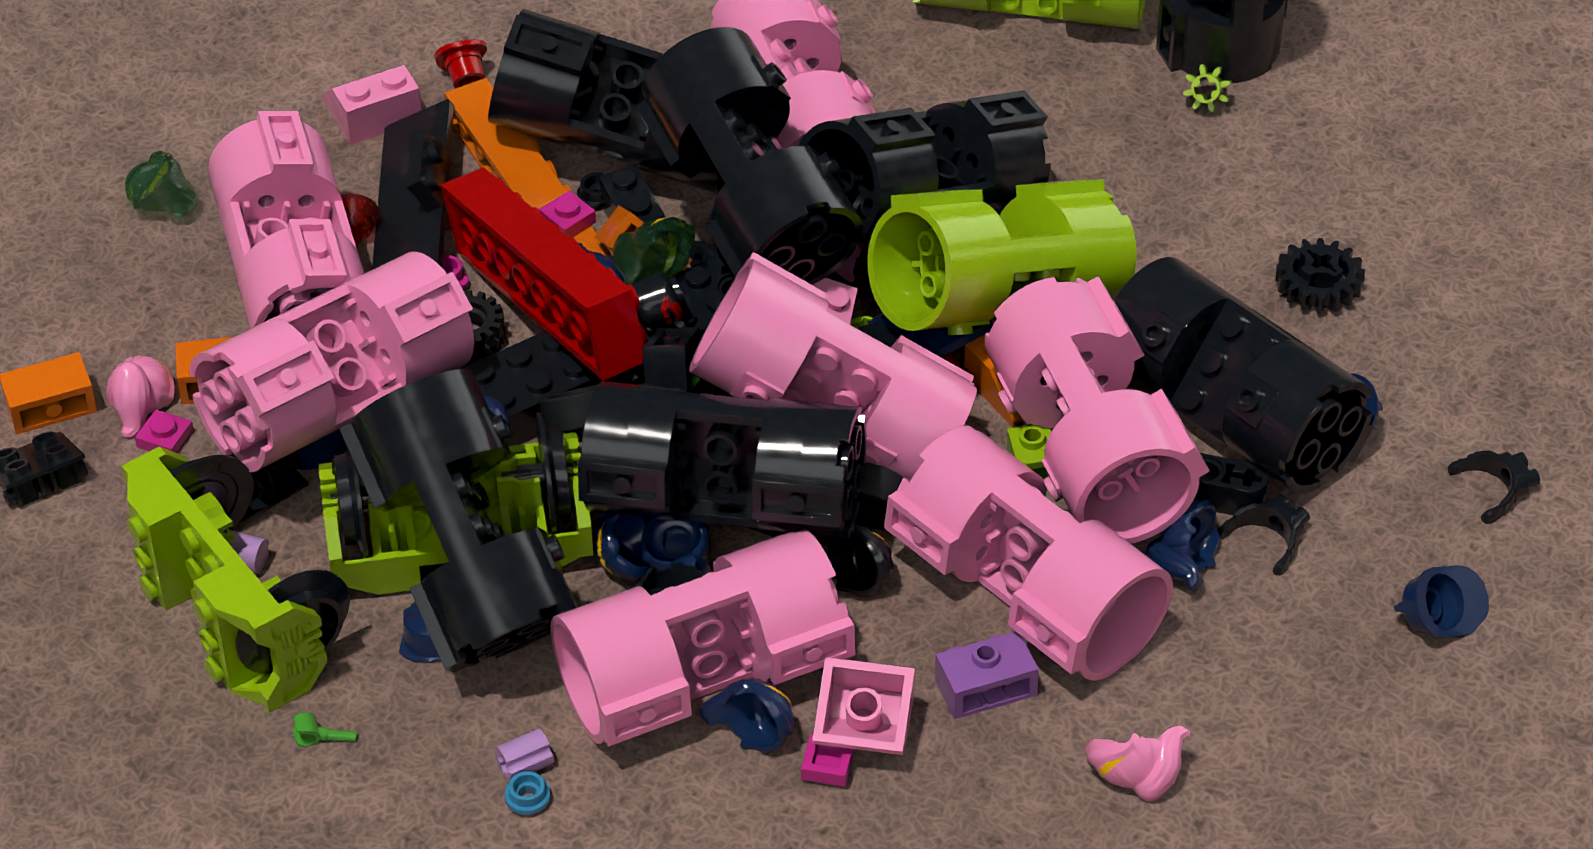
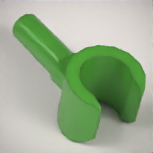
M307 712L294 716V739L297 745L301 747L317 745L320 740L356 743L357 732L318 727L316 716Z

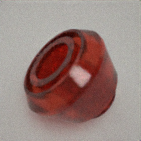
M351 193L341 194L354 241L359 243L362 239L370 236L380 218L381 211L369 197Z

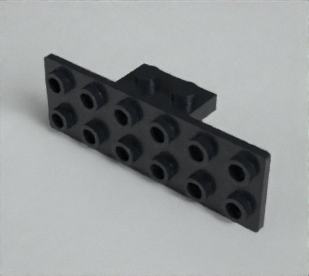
M449 99L389 124L384 128L372 270L408 252L423 253L441 267L443 266L447 209L441 184L449 181L454 104Z

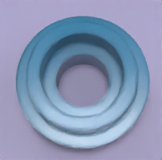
M524 771L514 775L505 788L506 805L517 814H536L542 811L550 801L549 785L535 772ZM526 793L534 794V795L528 796V797L522 796L523 794H526Z

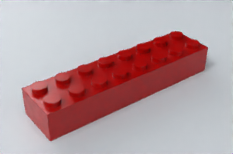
M484 167L441 184L456 251L467 263L600 379L606 380L643 363L642 347L647 342V335L638 319L636 309L640 307V301L632 285H626L616 276L611 268L607 269L598 262L593 253H587L578 245L573 237L569 238L555 222L548 221L541 215L537 207H531L518 192L514 193L505 185L500 177L496 178Z

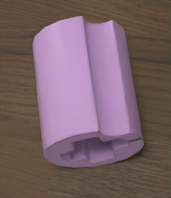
M230 530L236 541L230 543L232 548L254 574H260L270 553L268 551V539Z
M535 729L500 744L494 749L497 763L508 782L514 775L520 772H535L554 763L550 744L541 729Z

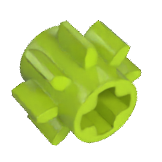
M1201 64L1199 67L1201 75L1196 77L1192 74H1187L1185 76L1188 81L1192 82L1191 89L1183 92V95H1193L1196 99L1193 109H1197L1202 103H1207L1209 111L1213 112L1216 107L1215 100L1229 101V98L1223 94V89L1232 84V81L1221 80L1219 75L1222 67L1219 66L1213 73H1208L1205 64ZM1203 77H1207L1209 83L1215 82L1217 85V90L1211 92V99H1208L1206 93H1199L1198 86L1204 83Z

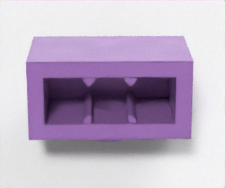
M1016 631L1004 635H995L987 640L966 646L953 647L945 652L936 654L935 681L954 720L1031 698L1038 694L1039 669L1024 639Z

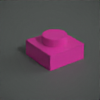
M570 190L539 209L542 216L550 222H555L559 229L569 238L574 237L596 223V211Z
M155 409L135 436L136 447L151 451L160 446L178 453L194 431L193 423L191 420Z
M810 733L801 766V780L846 787L855 749L812 744L813 734Z

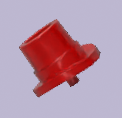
M479 39L452 42L438 48L434 53V59L440 69L449 72L453 86L459 88L485 78L481 62L487 52V45L483 40Z

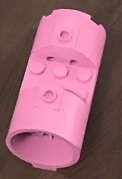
M820 0L717 1L711 12L713 16L711 28L732 27L747 33L766 64L768 65L771 62L776 64L787 79L783 86L791 97L789 100L790 113L786 125L776 138L783 148L799 146L804 135L819 123L876 113L870 101L873 98V94L869 87L861 79L854 81L845 72H838L842 56L839 43L841 38L835 27L838 19L827 5H821Z
M258 111L257 120L237 127L217 144L209 160L208 174L250 329L364 274L324 140L315 129L301 122L298 111Z
M408 252L197 354L191 362L189 371L191 376L197 377L199 392L192 395L196 409L208 434L224 455L234 454L247 466L249 472H255L351 423L352 419L362 409L388 393L425 377L465 366L470 361L474 350V334L468 313L473 308L453 272L447 274L437 262L423 253Z
M753 252L737 273L734 282L712 317L693 356L689 371L734 397L769 401L773 398L862 407L861 415H865L867 431L866 463L883 466L911 481L918 468L925 461L919 456L925 448L951 429L964 426L977 392V388L972 383L974 376L902 335L890 348L827 312L828 301L825 300L827 293Z
M1099 276L1089 282L1076 278L1075 282L1058 283L1055 277L1031 283L1013 293L994 312L997 319L990 333H985V348L1004 388L998 392V395L1008 412L1013 414L1018 411L1027 425L1031 423L1039 427L1054 428L1046 442L1045 458L1041 460L1049 474L1043 480L1051 496L1056 502L1063 498L1072 516L1079 523L1088 520H1098L1130 544L1146 540L1167 529L1189 508L1198 490L1199 477L1210 470L1178 413L1162 389L1152 395L1137 390H1126L1133 375L1134 361L1143 357L1144 353Z
M960 426L951 429L925 448L919 455L925 461L918 468L911 481L903 477L898 490L888 496L884 528L943 575L951 572L961 581H978L1010 606L1007 625L1071 675L1078 672L1088 680H1101L1111 676L1140 653L1160 626L1171 601L1173 581L1171 575L1102 522L1088 520L1079 523L1069 512L1062 510L1046 498L1047 487L1040 475L984 433L976 431L971 426Z
M807 529L791 531L723 555L713 562L714 572L707 573L701 578L676 587H668L653 595H649L644 588L637 586L553 616L551 619V639L557 666L569 700L589 737L597 744L606 742L609 747L692 716L691 700L727 688L731 683L739 680L755 678L762 681H772L774 685L823 668L825 657L847 659L855 656L854 623L848 615L845 601L839 603L837 590L831 579L836 576L835 571L825 551L813 534Z

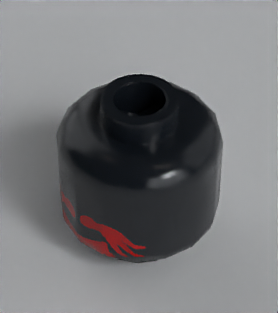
M658 271L631 284L640 301V307L636 309L638 319L646 331L655 333L658 328H665L672 325L674 321L683 318V307L687 306L688 303L674 275L667 277L665 273Z

